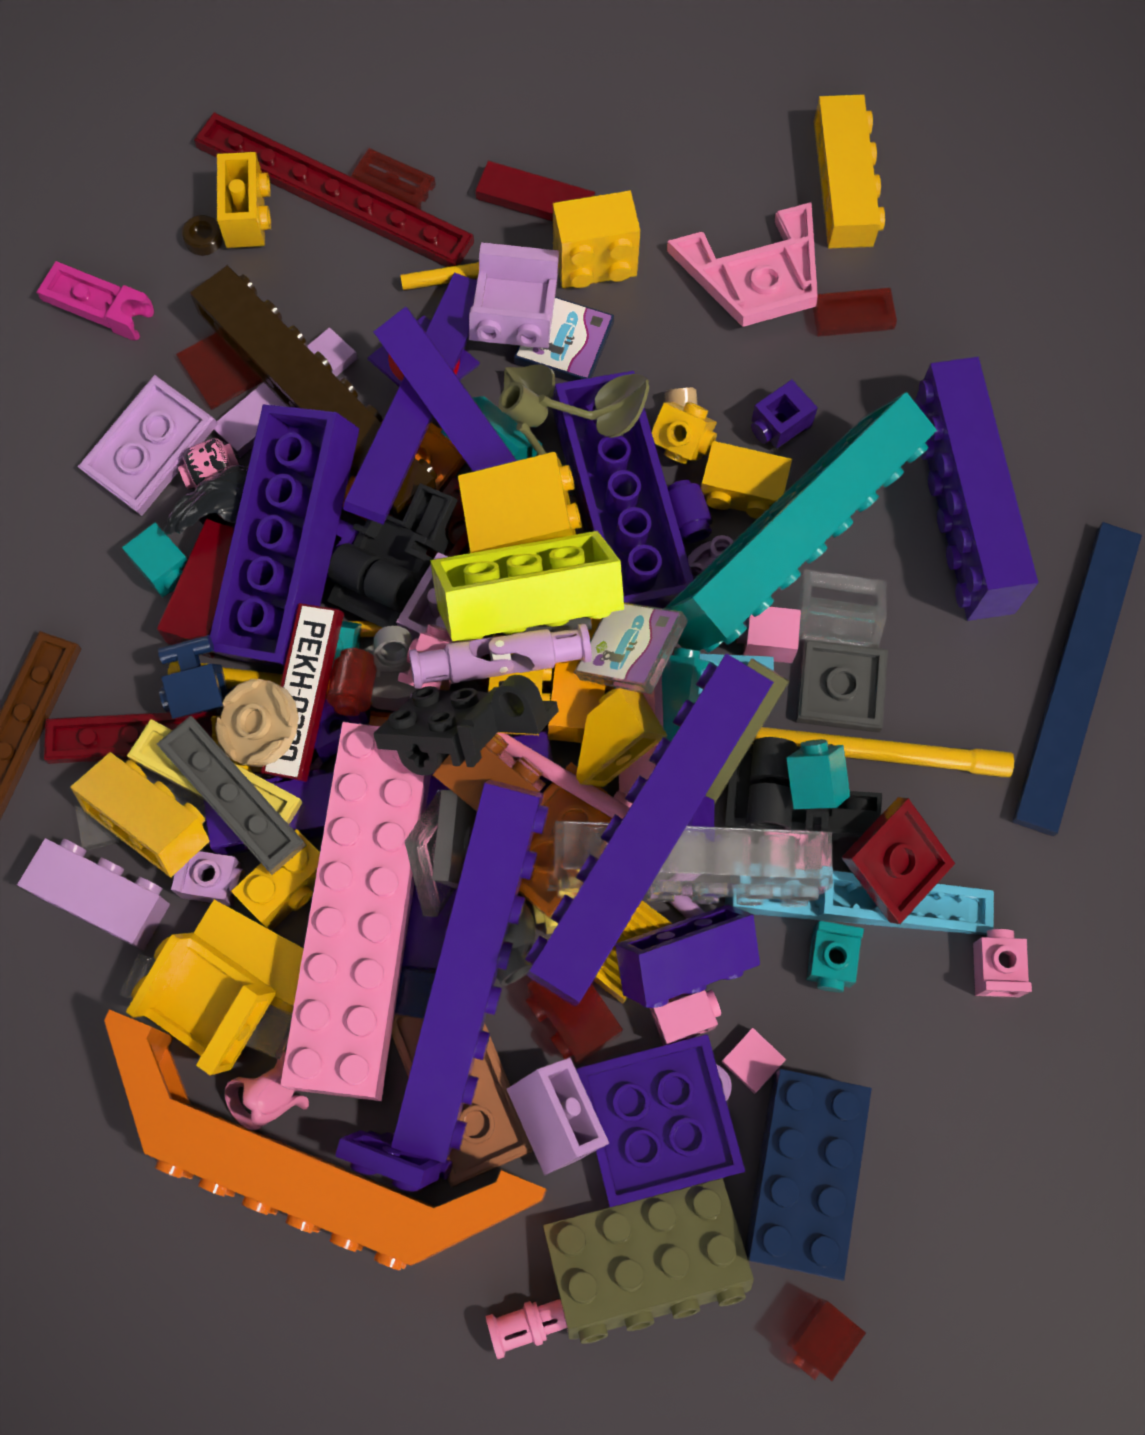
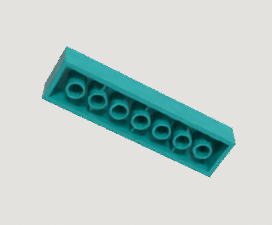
M907 392L862 418L663 609L664 611L679 613L669 634L681 648L697 651L704 649L709 653L723 641L728 645L736 640L747 629L743 622L751 615L756 617L769 608L774 602L771 595L778 588L784 590L795 582L801 575L798 568L805 561L809 564L821 556L828 548L824 542L831 535L835 538L846 531L854 522L850 516L856 510L862 512L871 506L879 498L876 491L881 486L885 488L896 481L904 473L901 466L906 461L908 463L913 462L929 448L925 442L937 429Z

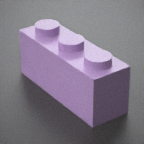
M45 838L17 885L40 899L144 951L170 906V903L159 896L162 888L140 876L135 883L122 877L124 869L102 857L97 864L84 858L87 850L63 838L60 845Z

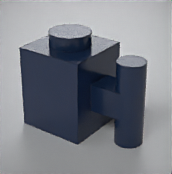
M210 635L158 648L159 658L163 665L178 661L181 672L161 677L164 687L159 689L160 700L164 710L167 713H171L172 719H184L224 708L222 702L229 691L222 665L211 663L201 666L199 655L214 651Z

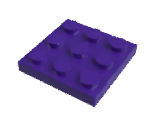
M708 1034L576 1068L609 1142L608 1145L598 1149L596 1153L610 1207L745 1172Z

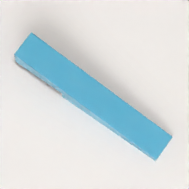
M734 863L727 869L725 905L736 907L754 915L987 935L988 930H993V890L936 884L901 924H895L887 920L853 873L832 870L816 873L744 863Z

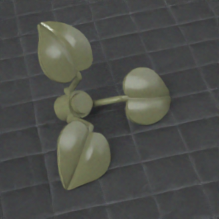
M546 365L506 367L504 369V390L499 398V409L518 423L517 430L525 435L538 455H543L547 453L531 432L530 427H538L545 421L548 415L547 407L589 420L597 419L596 428L601 435L608 438L618 437L628 432L639 419L648 396L649 380L640 374H629L614 378L598 391L595 397L597 410L587 411L551 399L555 389V374Z

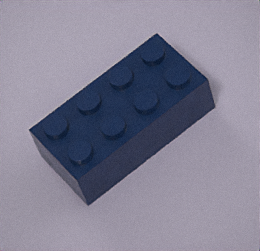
M779 1069L773 1074L745 1244L748 1261L841 1281L845 1280L872 1088Z

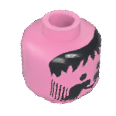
M212 438L185 449L183 453L185 464L179 466L178 469L188 490L194 487L197 488L199 482L208 479L214 473L228 466L239 464L230 443L224 445L221 440Z

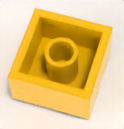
M631 190L553 203V250L559 251L558 273L562 288H583L592 283L610 280L619 282L629 277L637 276L640 227Z

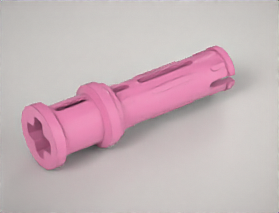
M560 1299L537 1306L536 1302L531 1303V1301L524 1303L523 1309L499 1317H495L493 1314L485 1316L497 1359L504 1358L506 1351L532 1342L536 1346L542 1345L543 1341L547 1340L546 1335L567 1328Z

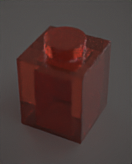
M820 1298L787 1346L797 1353L792 1362L814 1381L820 1374L833 1381L866 1332L829 1301Z

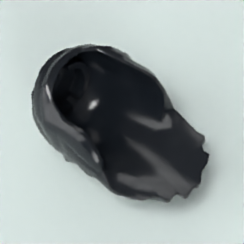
M231 465L214 473L208 479L199 482L195 491L187 493L175 504L173 511L167 518V524L164 529L165 535H171L175 532L181 534L187 527L194 525L197 521L204 525L206 519L224 525L228 522L236 524L248 467Z

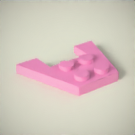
M811 202L777 211L775 214V225L783 241L716 259L704 232L668 241L667 252L742 327L816 307L818 295Z

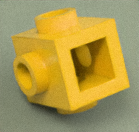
M686 401L685 406H682L675 402H664L652 429V436L655 444L666 449L665 456L686 464L688 459L698 460L702 458L703 454L707 456L710 453L712 442L716 441L717 433L713 432L717 422L706 417L709 412L707 409Z

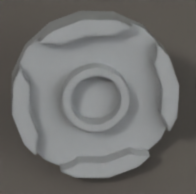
M387 626L380 629L375 634L374 644L363 649L354 659L351 674L355 694L359 698H361L362 694L370 699L372 706L377 709L397 711L410 698L411 693L420 689H415L412 685L397 681L399 673L408 671L411 666L410 663H407V654L413 639L407 629L400 626Z

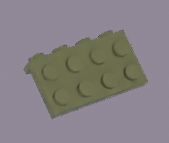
M723 1178L543 1225L569 1339L580 1338L582 1344L602 1340L608 1336V1330L626 1326L627 1331L647 1328L655 1323V1317L672 1313L674 1319L685 1318L698 1313L700 1305L718 1301L719 1306L736 1304L746 1298L745 1293L750 1291L753 1285V1274Z

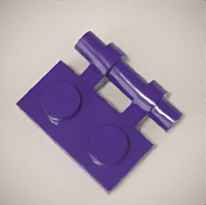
M359 1130L340 1138L335 1155L337 1158L350 1162V1168L354 1171L367 1175L381 1174L391 1178V1183L395 1187L406 1191H418L437 1181L439 1177L447 1179L453 1166L452 1161L449 1160L443 1163L393 1149L391 1145L394 1134L389 1132L379 1134L371 1130L368 1132Z

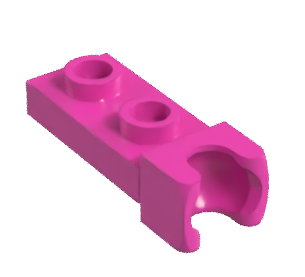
M55 261L37 290V294L42 301L111 328L113 333L133 341L138 340L140 334L137 330H134L132 317L141 315L150 318L154 315L153 304L145 293L125 285L122 287L57 261Z

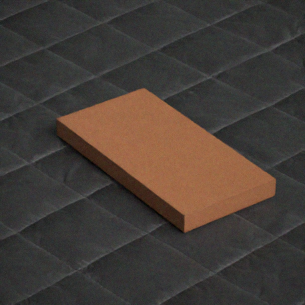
M430 996L395 1010L392 1036L408 1078ZM484 1023L483 1031L488 1032L486 1024ZM491 1037L489 1038L484 1059H475L471 1076L479 1077L472 1105L463 1104L459 1119L467 1122L460 1150L452 1148L447 1160L453 1163L451 1173L447 1178L451 1187L533 1152V1148L507 1092L510 1084Z

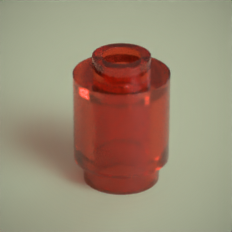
M347 648L343 649L340 652V656L334 660L327 702L334 707V711L338 714L358 716L360 712L367 711L370 708L377 672L374 656L371 653L362 649Z

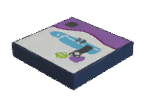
M555 297L549 348L519 345L514 356V362L524 367L536 364L546 365L553 370L555 377L567 381L592 378L613 326L614 315Z

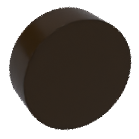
M194 216L182 228V237L185 245L193 254L199 256L210 255L216 252L222 245L223 236L219 224L210 216Z

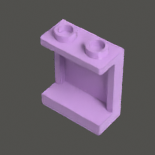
M481 242L479 275L474 305L470 308L469 339L488 343L549 348L558 280L559 251Z

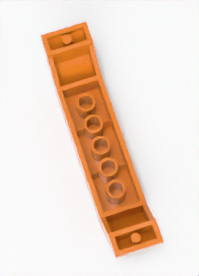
M110 1009L105 1017V1025L144 1154L158 1159L154 1168L177 1178L185 1177L192 1179L194 1175L201 1177L198 1184L200 1188L223 1197L225 1195L234 1197L237 1192L244 1195L241 1203L243 1206L262 1214L268 1215V1213L276 1215L278 1210L288 1214L285 1223L302 1231L319 1233L321 1228L332 1232L329 1240L331 1243L347 1250L356 1252L357 1250L362 1251L364 1246L377 1251L373 1260L387 1267L400 1271L405 1269L407 1264L410 1266L418 1264L544 1200L547 1192L546 1188L501 1170L497 1182L436 1207L191 1105L169 1048L174 1038L173 1036Z

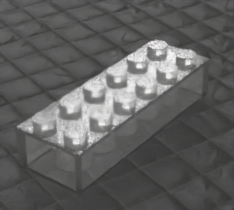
M555 821L548 837L547 891H558V898H563L567 894L574 899L583 884L576 879L580 869L590 854L599 859L608 844L600 837L609 823ZM686 826L646 892L647 900L650 902H673L674 897L679 895L692 896V902L697 904L719 903V897H736V904L756 906L763 905L764 899H781V906L784 907L808 906V901L818 900L819 895L833 887L832 832Z

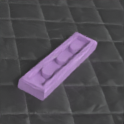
M330 327L307 346L314 354L319 351L324 355L333 369L332 373L336 377L358 359L356 351ZM264 382L217 421L218 425L213 430L225 444H231L234 453L240 458L253 448L262 405L287 407Z

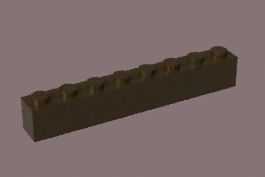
M226 265L190 292L198 314L287 407L337 412L360 428L350 474L356 478L383 422V418L372 405L369 404L365 407L357 399L358 394L347 379L342 378L339 380L332 373L333 369L323 354L319 351L314 354L307 347L306 339L295 326L292 325L288 328L283 323L280 312L270 300L267 299L263 302L257 296L258 293L255 286L246 275L238 276ZM414 457L389 512L392 517L403 521L420 483L437 490L435 484L437 475L427 461L422 458L418 461Z

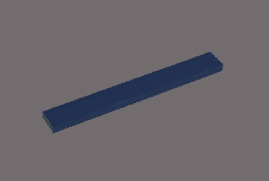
M1102 522L1097 529L1017 803L1013 823L1053 837L1058 834L1141 541V534Z

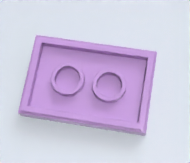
M154 375L78 465V468L142 516L179 472L178 467L185 464L183 459L185 449L204 442L218 423L212 416Z

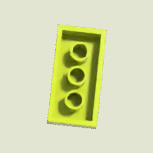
M598 531L430 560L437 609L452 642L482 639L485 635L501 632L512 635L524 632L528 627L544 624L552 627L562 626L571 619L582 617L599 619L609 616L611 612L624 610L621 561Z

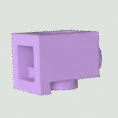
M199 851L174 874L171 890L182 899L212 903L215 899L224 905L232 906L235 895L231 891L245 878V870L241 869L242 864L236 857ZM214 868V878L204 882L205 870Z

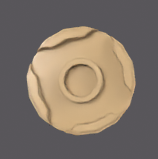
M250 679L238 684L226 695L222 702L224 709L221 718L217 717L215 728L218 744L229 758L246 766L263 767L276 762L289 750L297 733L299 717L296 702L287 689L271 681Z

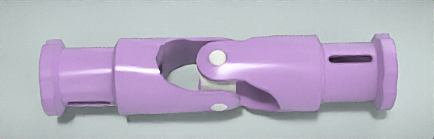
M578 624L576 629L550 632L547 628L515 633L508 636L448 643L445 649L418 653L416 649L409 650L414 688L417 689L422 688L424 683L450 679L452 683H459L511 673L554 668L555 663L581 659L584 663L591 662L592 652L586 624ZM486 654H490L491 661H486L480 658Z

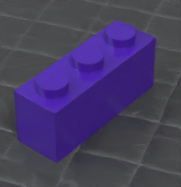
M730 905L713 909L615 944L623 995L646 1008L664 1006L669 1002L670 998L684 993L694 994L702 992L710 983L721 979L731 980L739 978L744 974L745 970L760 965L754 915Z

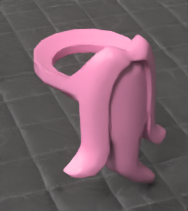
M284 1051L278 1052L277 1064L273 1069L258 1078L237 1077L228 1082L225 1087V1100L228 1109L239 1124L247 1129L257 1130L294 1105L303 1110L309 1107L307 1097L303 1095L292 1096L295 1090H289L280 1086L286 1055ZM239 1087H244L243 1104L251 1110V1114L243 1108L239 1100Z

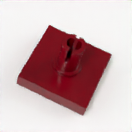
M897 797L841 857L887 920L895 924H901L955 865L953 859L910 799Z

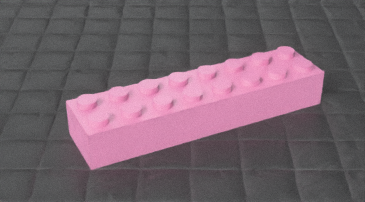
M343 722L280 1086L295 1091L381 1101L431 774L422 776L411 772L401 762L397 750L378 749L373 733L380 726Z

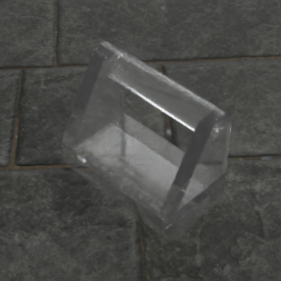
M803 569L798 610H801L799 639L878 648L887 619L886 581ZM812 587L874 595L873 606L811 597Z

